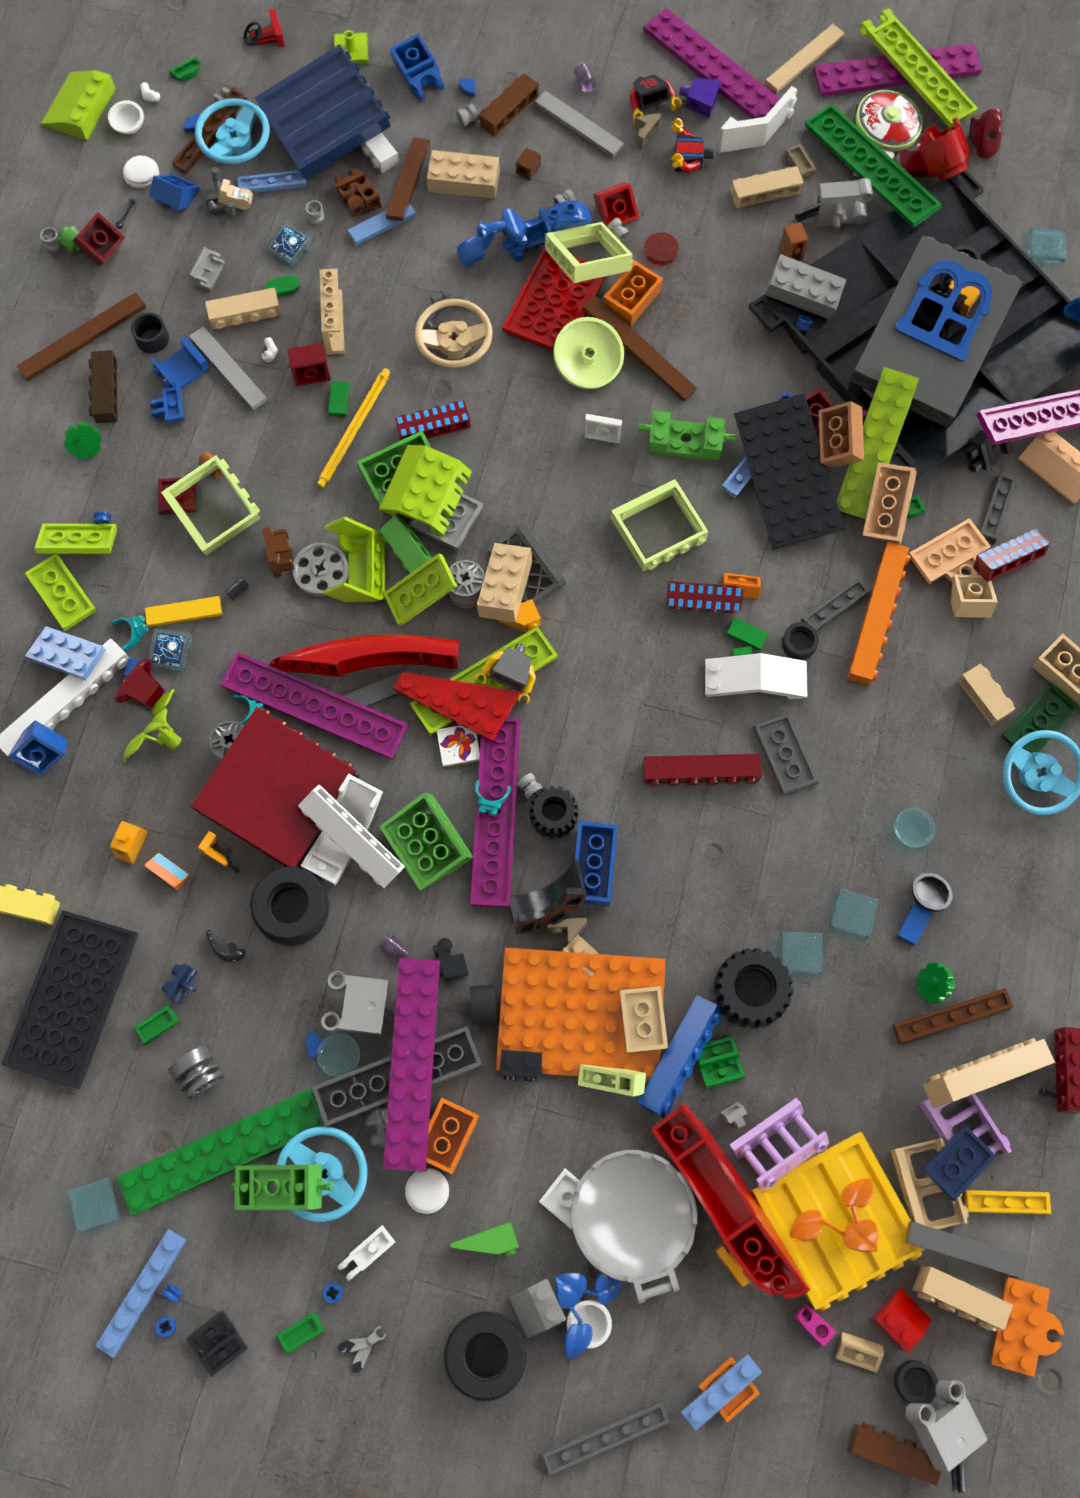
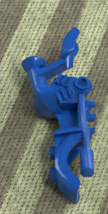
M574 200L559 203L546 210L542 207L539 209L538 217L523 221L514 210L505 208L502 213V219L490 223L477 221L476 231L478 235L463 241L457 247V253L461 263L469 267L484 258L486 249H488L497 232H502L508 236L502 243L504 249L509 252L514 261L518 262L524 258V249H526V252H529L531 247L538 249L540 245L545 244V233L560 231L573 225H589L592 218L587 205Z

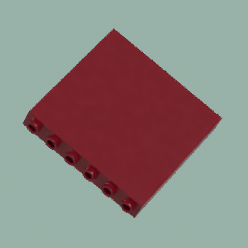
M256 707L190 808L281 865L296 867L319 830L316 823L310 817L304 815L298 805L318 785L324 788L337 801L339 788L348 774L353 776L356 770L352 768L353 765L348 761L337 759V755L328 749L325 751L320 748V744L313 739L309 741L303 737L304 734L298 729L294 728L292 730L287 727V723L280 718L275 719L270 716L271 713L267 709Z

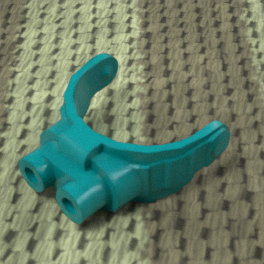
M142 615L134 616L130 619L118 618L111 622L112 625L128 622L131 626V638L121 648L124 652L136 646L140 642L141 637L144 636V633L148 631L147 625L143 623L145 618Z
M233 695L232 697L235 700L246 701L250 705L248 716L240 722L243 726L256 707L259 709L261 707L264 708L263 703H257L256 700H250L243 695Z
M477 780L475 792L478 797V812L482 814L489 812V815L496 816L497 811L501 808V804L507 800L511 793V787L508 786L507 793L503 798L489 801L479 794L480 781Z

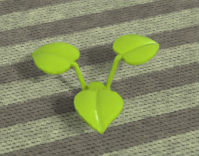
M174 689L164 694L155 703L151 713L156 715L145 727L144 731L136 735L129 742L124 752L123 762H126V759L136 752L146 739L157 742L160 745L164 744L171 750H174L180 744L182 738L174 733L173 729L166 722L167 709L165 707L169 703L172 694L175 693ZM157 729L160 731L158 735L160 739L146 735Z

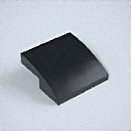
M223 1310L187 1337V1341L198 1354L200 1362L211 1376H214L248 1349L241 1335Z

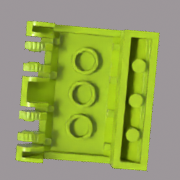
M407 445L379 510L392 516H397L398 513L431 527V533L443 537L449 522L441 513L452 517L453 511H455L461 498L460 495L463 493V490L455 481L465 486L472 471L460 460L428 446Z

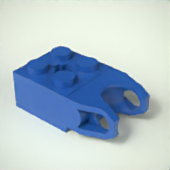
M419 33L390 48L393 63L410 91L421 101L425 100L422 91L424 86L433 84L441 91L445 89L439 67Z

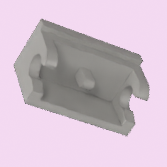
M206 247L203 248L190 273L194 286L209 291L212 290L225 264L224 260L220 259L221 254Z

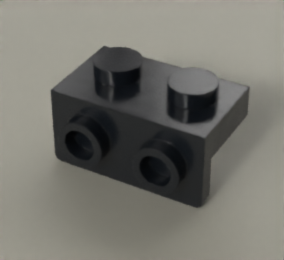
M501 1050L500 1076H504V1080L516 1081V1077H524V1081L537 1082V1078H541L542 1052Z

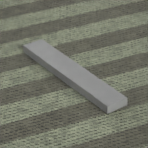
M545 91L535 101V105L612 158L624 147L623 142L549 92Z
M204 326L189 336L191 341L253 411L268 401L267 397Z

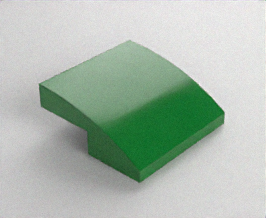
M733 1036L705 1044L702 1049V1055L697 1060L706 1090L745 1079V1073Z

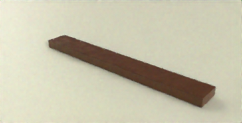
M134 292L18 364L17 368L28 382L145 309L146 305L138 294Z
M594 296L583 305L582 309L590 317L603 320L611 325L619 334L623 347L679 398L685 401L696 391L697 387L599 298Z

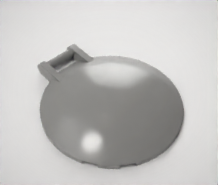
M624 1150L603 1157L583 1175L572 1200L571 1223L580 1250L586 1259L605 1275L620 1281L631 1282L638 1304L645 1302V1299L669 1291H679L674 1268L678 1266L690 1250L697 1225V1208L689 1184L670 1162L656 1154L641 1150ZM667 1276V1283L642 1290L641 1284Z

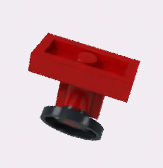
M275 9L269 10L271 27L262 28L257 22H251L247 25L243 34V40L247 45L253 46L257 43L259 46L277 41L279 48L285 46ZM253 25H257V26H258V28H257L256 30H255V29H252L251 31L249 30ZM247 33H249V38L251 39L250 43L247 42Z

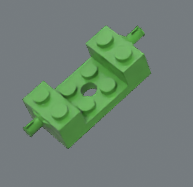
M653 410L650 425L639 423L638 431L649 432L648 453L719 461L724 441L735 442L736 434L725 433V419L707 417L706 424L670 420L671 412ZM687 436L690 438V441L683 442L681 438Z
M322 1164L235 1166V1182L231 1185L235 1187L231 1189L235 1191V1210H311L322 1208V1191H333L334 1187L327 1186L334 1185V1182H322ZM273 1181L277 1185V1190L275 1193H273L270 1188L271 1183Z

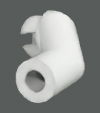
M147 83L140 84L144 100L149 102H158L160 100L159 93L149 90Z
M268 337L264 340L267 351H264L265 354L262 353V358L266 362H272L278 349L272 338Z

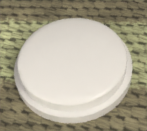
M121 101L110 109L108 120L116 132L128 135L137 132L144 122V113L137 103Z
M146 156L131 158L123 169V177L126 183L137 189L150 187L153 176L159 175V168L155 161Z
M426 1168V1171H416L406 1184L405 1195L407 1202L419 1213L431 1214L437 1212L445 1205L449 1196V1185L446 1178L439 1171Z
M584 1300L577 1303L574 1309L583 1320V1324H589L593 1331L591 1343L587 1348L600 1346L608 1339L612 1329V1320L608 1310L604 1305L594 1300ZM571 1310L567 1318V1330L572 1324H578Z

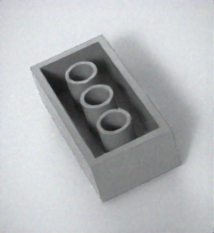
M780 254L774 266L765 295L831 319L837 309L846 279Z

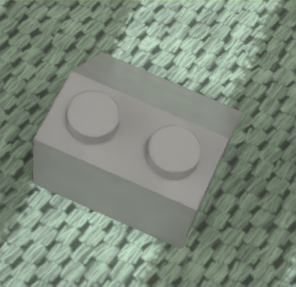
M547 1278L509 1297L527 1339L566 1320Z

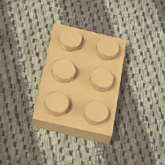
M661 986L620 990L626 1052L667 1049Z

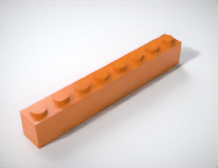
M888 541L883 550L847 676L849 681L869 686L871 681L876 680L878 670H875L877 664H880L883 653H880L881 647L884 648L888 637L885 636L886 630H890L892 620H889V618L895 612L897 604L894 601L901 592V587L898 586L900 582H903L906 574L903 568L904 565H908L910 555H908L909 547Z

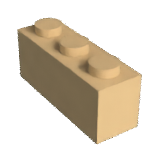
M981 663L964 673L958 680L959 684L991 726L1008 717L1015 710L1012 700L1005 696L1001 686L992 679L989 670L983 667Z

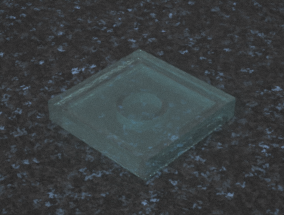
M1031 227L1029 231V258L1037 261L1064 263L1066 260V230Z
M840 889L830 927L869 938L879 900Z
M782 932V965L788 967L789 973H823V933Z
M111 1177L68 1191L78 1233L121 1219Z

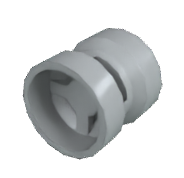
M473 104L467 105L465 109L456 111L458 121L462 127L468 126L470 122L479 120L478 112Z
M570 189L564 191L562 195L558 194L553 197L555 205L565 201H576Z
M317 200L309 201L305 207L308 222L312 225L322 224L325 219L322 204Z
M619 218L614 219L607 225V228L620 242L629 234L628 229L622 226Z
M47 227L40 232V238L47 251L57 252L62 248L58 233L54 228Z
M533 773L525 775L517 783V786L524 790L528 800L535 797L538 791L542 792L543 788L540 783L535 781L536 777Z

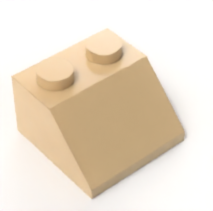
M953 574L951 605L954 617L991 618L998 603L992 581L986 582L980 575Z

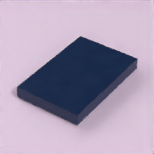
M963 1125L921 1170L952 1201H955L996 1155L966 1125Z

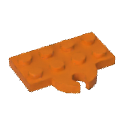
M1011 1277L1005 1278L1001 1300L1012 1304L1013 1307L1005 1330L997 1329L995 1332L989 1364L1034 1377L1038 1355L1048 1356L1055 1353L1061 1347V1342H1049L1046 1336L1047 1332L1051 1329L1057 1334L1064 1335L1060 1321L1053 1314L1046 1311L1050 1289Z

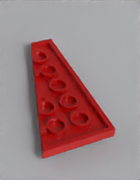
M402 672L393 686L394 691L491 742L495 740L521 694L519 691Z

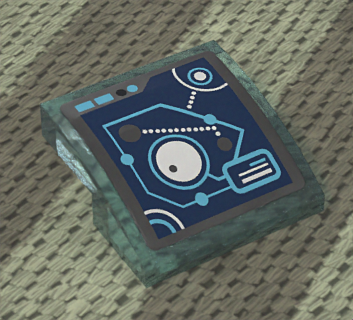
M285 222L271 238L265 249L296 267L302 254H307L315 239Z
M155 628L148 658L152 660V666L186 671L188 652L191 651L193 634Z

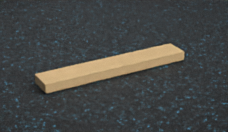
M832 24L769 76L765 84L778 93L843 39L845 33Z

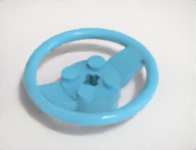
M235 98L221 100L210 105L200 115L195 127V138L201 151L217 163L225 164L242 163L255 157L265 147L270 133L269 122L264 112L257 105L249 101ZM241 106L242 109L235 119L228 118L219 127L216 133L218 142L209 149L202 138V128L206 119L220 108ZM257 114L262 122L263 133L259 143L250 151L252 147L250 132Z
M1051 730L1035 731L1020 738L1009 750L1003 765V783L1009 798L1020 809L1034 815H1051L1069 807L1080 794L1079 747L1066 735ZM1039 738H1052L1064 743L1076 759L1078 768L1076 784L1061 773L1062 767L1053 756L1042 752L1030 753L1022 749V747L1030 741ZM1012 764L1019 771V781L1024 787L1035 791H1052L1066 797V799L1057 805L1046 808L1035 807L1025 803L1016 794L1012 786ZM1038 768L1041 769L1040 775H1037L1038 772H1036Z
M313 1127L294 1136L283 1148L276 1165H285L288 1157L295 1165L322 1164V1171L325 1169L328 1171L326 1173L328 1175L327 1179L322 1178V1182H334V1185L327 1186L334 1187V1190L322 1191V1196L328 1195L343 1205L332 1212L319 1214L305 1210H289L294 1215L310 1222H328L342 1217L358 1203L367 1183V1163L361 1147L350 1135L333 1127ZM317 1135H329L345 1142L354 1152L359 1165V1179L355 1191L344 1178V1167L337 1157L329 1153H316L300 1142Z

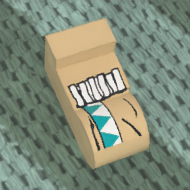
M223 179L218 202L228 205V202H234L235 208L249 209L253 198L252 192L245 188L240 189L230 185V181Z

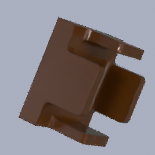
M270 527L263 528L268 563L274 577L282 576L281 572L294 570V558L292 549L288 545L289 536L287 530L271 531Z

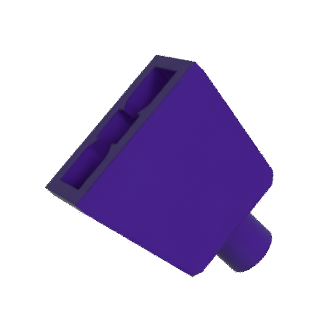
M694 78L691 87L681 85L679 95L687 97L686 107L710 118L719 94L721 81Z

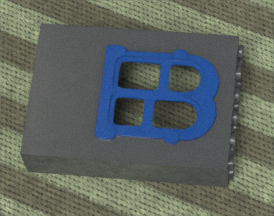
M923 235L850 378V382L875 393L884 367L920 378L908 410L947 428L955 418L1023 281L1019 280L1017 276L1002 272L997 267L986 265L982 260L973 259L965 252H958L948 244H941L933 237ZM938 274H948L954 280V288L948 298L935 294L928 289L932 279ZM968 286L976 287L982 296L972 319H967L952 311L960 291ZM923 298L943 306V310L931 332H927L911 323ZM947 319L964 325L967 329L959 345L939 337V333Z

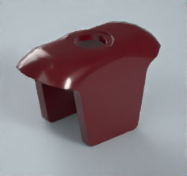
M990 109L985 111L980 118H970L969 138L976 147L977 154L981 158L995 156L999 150L1002 134L1001 109Z
M150 658L139 661L128 673L116 690V703H123L129 699H134L149 707H153L159 700L165 689L151 675L152 660Z

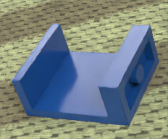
M186 336L180 339L183 348L158 364L154 358L151 359L153 372L157 377L161 376L163 378L162 382L166 388L180 386V389H182L210 370L206 359Z

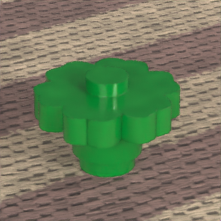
M79 422L77 426L70 425L65 431L66 439L64 440V446L67 452L70 454L74 453L77 459H88L89 455L96 456L101 450L100 442L102 437L99 434V430L92 428L90 423Z
M933 962L928 963L926 969L920 970L917 977L920 985L917 990L922 999H927L928 1003L942 1004L945 998L951 996L955 988V982L950 968L944 967L942 963Z

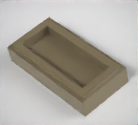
M801 144L785 150V155L793 167L798 166L802 178L816 173L815 166Z

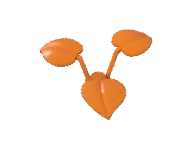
M863 1178L847 1185L842 1192L841 1200L845 1206H851L855 1223H849L845 1227V1232L825 1219H821L820 1211L808 1210L796 1218L790 1230V1237L799 1241L813 1240L821 1233V1224H825L843 1236V1242L849 1249L859 1252H878L877 1225L872 1220L865 1219L859 1221L855 1210L856 1207H865L871 1201L874 1191L871 1179Z

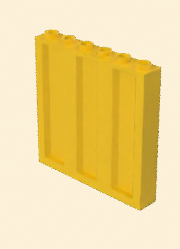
M858 1132L804 1161L777 1180L773 1187L761 1191L758 1186L750 1190L811 1289L804 1295L813 1310L818 1309L821 1312L829 1308L831 1301L835 1299L841 1301L847 1298L849 1291L853 1289L859 1291L868 1286L867 1281L873 1278L875 1281L886 1276L885 1271L891 1268L893 1271L904 1266L903 1261L909 1258L911 1261L922 1256L921 1251L925 1250L924 1248L905 1243L908 1224L911 1220L862 1132ZM863 1178L871 1179L874 1187L871 1201L865 1207H856L855 1210L859 1221L865 1219L872 1220L877 1225L878 1252H859L849 1249L843 1242V1236L825 1224H821L822 1231L813 1240L799 1241L790 1237L792 1224L800 1214L808 1210L820 1211L821 1219H825L845 1232V1227L849 1223H855L851 1206H845L841 1200L842 1192L847 1185Z

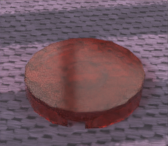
M654 233L645 241L644 253L650 262L657 265H666V263L673 262L677 257L678 242L668 233Z

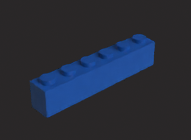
M698 995L696 996L646 1085L644 1094H641L637 1102L644 1109L663 1119L671 1112L676 1096H679L682 1092L686 1078H689L692 1074L696 1060L700 1059L703 1052L702 1049L706 1042L710 1041L712 1031L722 1019L723 1012L717 1004Z

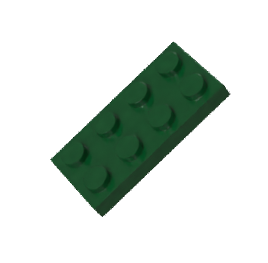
M1049 683L1000 737L1013 746L1020 738L1035 731L1051 730L1058 732L1080 707L1052 683ZM1052 738L1035 739L1024 745L1022 749L1030 753L1040 752Z

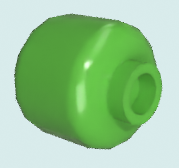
M65 226L59 233V242L71 253L81 252L82 250L72 242L80 231L74 226Z

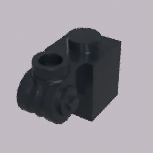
M442 938L436 946H432L435 958H440V977L444 976L446 981L469 975L464 954H449L453 950V944L450 939Z

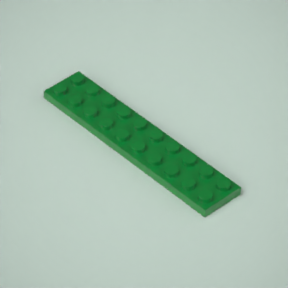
M832 103L805 121V127L861 179H870L872 190L913 228L941 209L942 204Z
M310 1088L117 1176L130 1215L134 1216L235 1170V1166L246 1165L285 1147L294 1136L302 1131L325 1125L313 1091Z

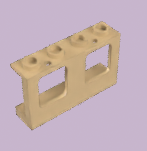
M321 269V328L327 355L345 354L342 289L338 290V269Z
M943 1138L890 1150L910 1220L935 1229L968 1223L967 1218L969 1217L966 1206L962 1204L961 1194L955 1201H952L955 1210L954 1216L935 1221H929L922 1200L923 1197L943 1191L929 1177L916 1178L910 1156L914 1153L935 1149L938 1152L947 1143L944 1142Z

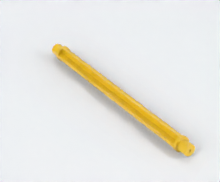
M384 368L378 374L370 391L323 469L317 482L320 488H324L326 483H329L336 467L342 460L358 429L376 401L377 396L383 389L390 374L388 369Z

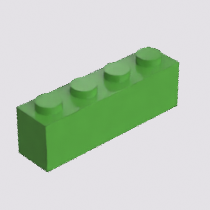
M394 516L380 529V532L383 534V540L391 545L393 554L401 559L402 565L407 572L412 573L432 558L404 518Z

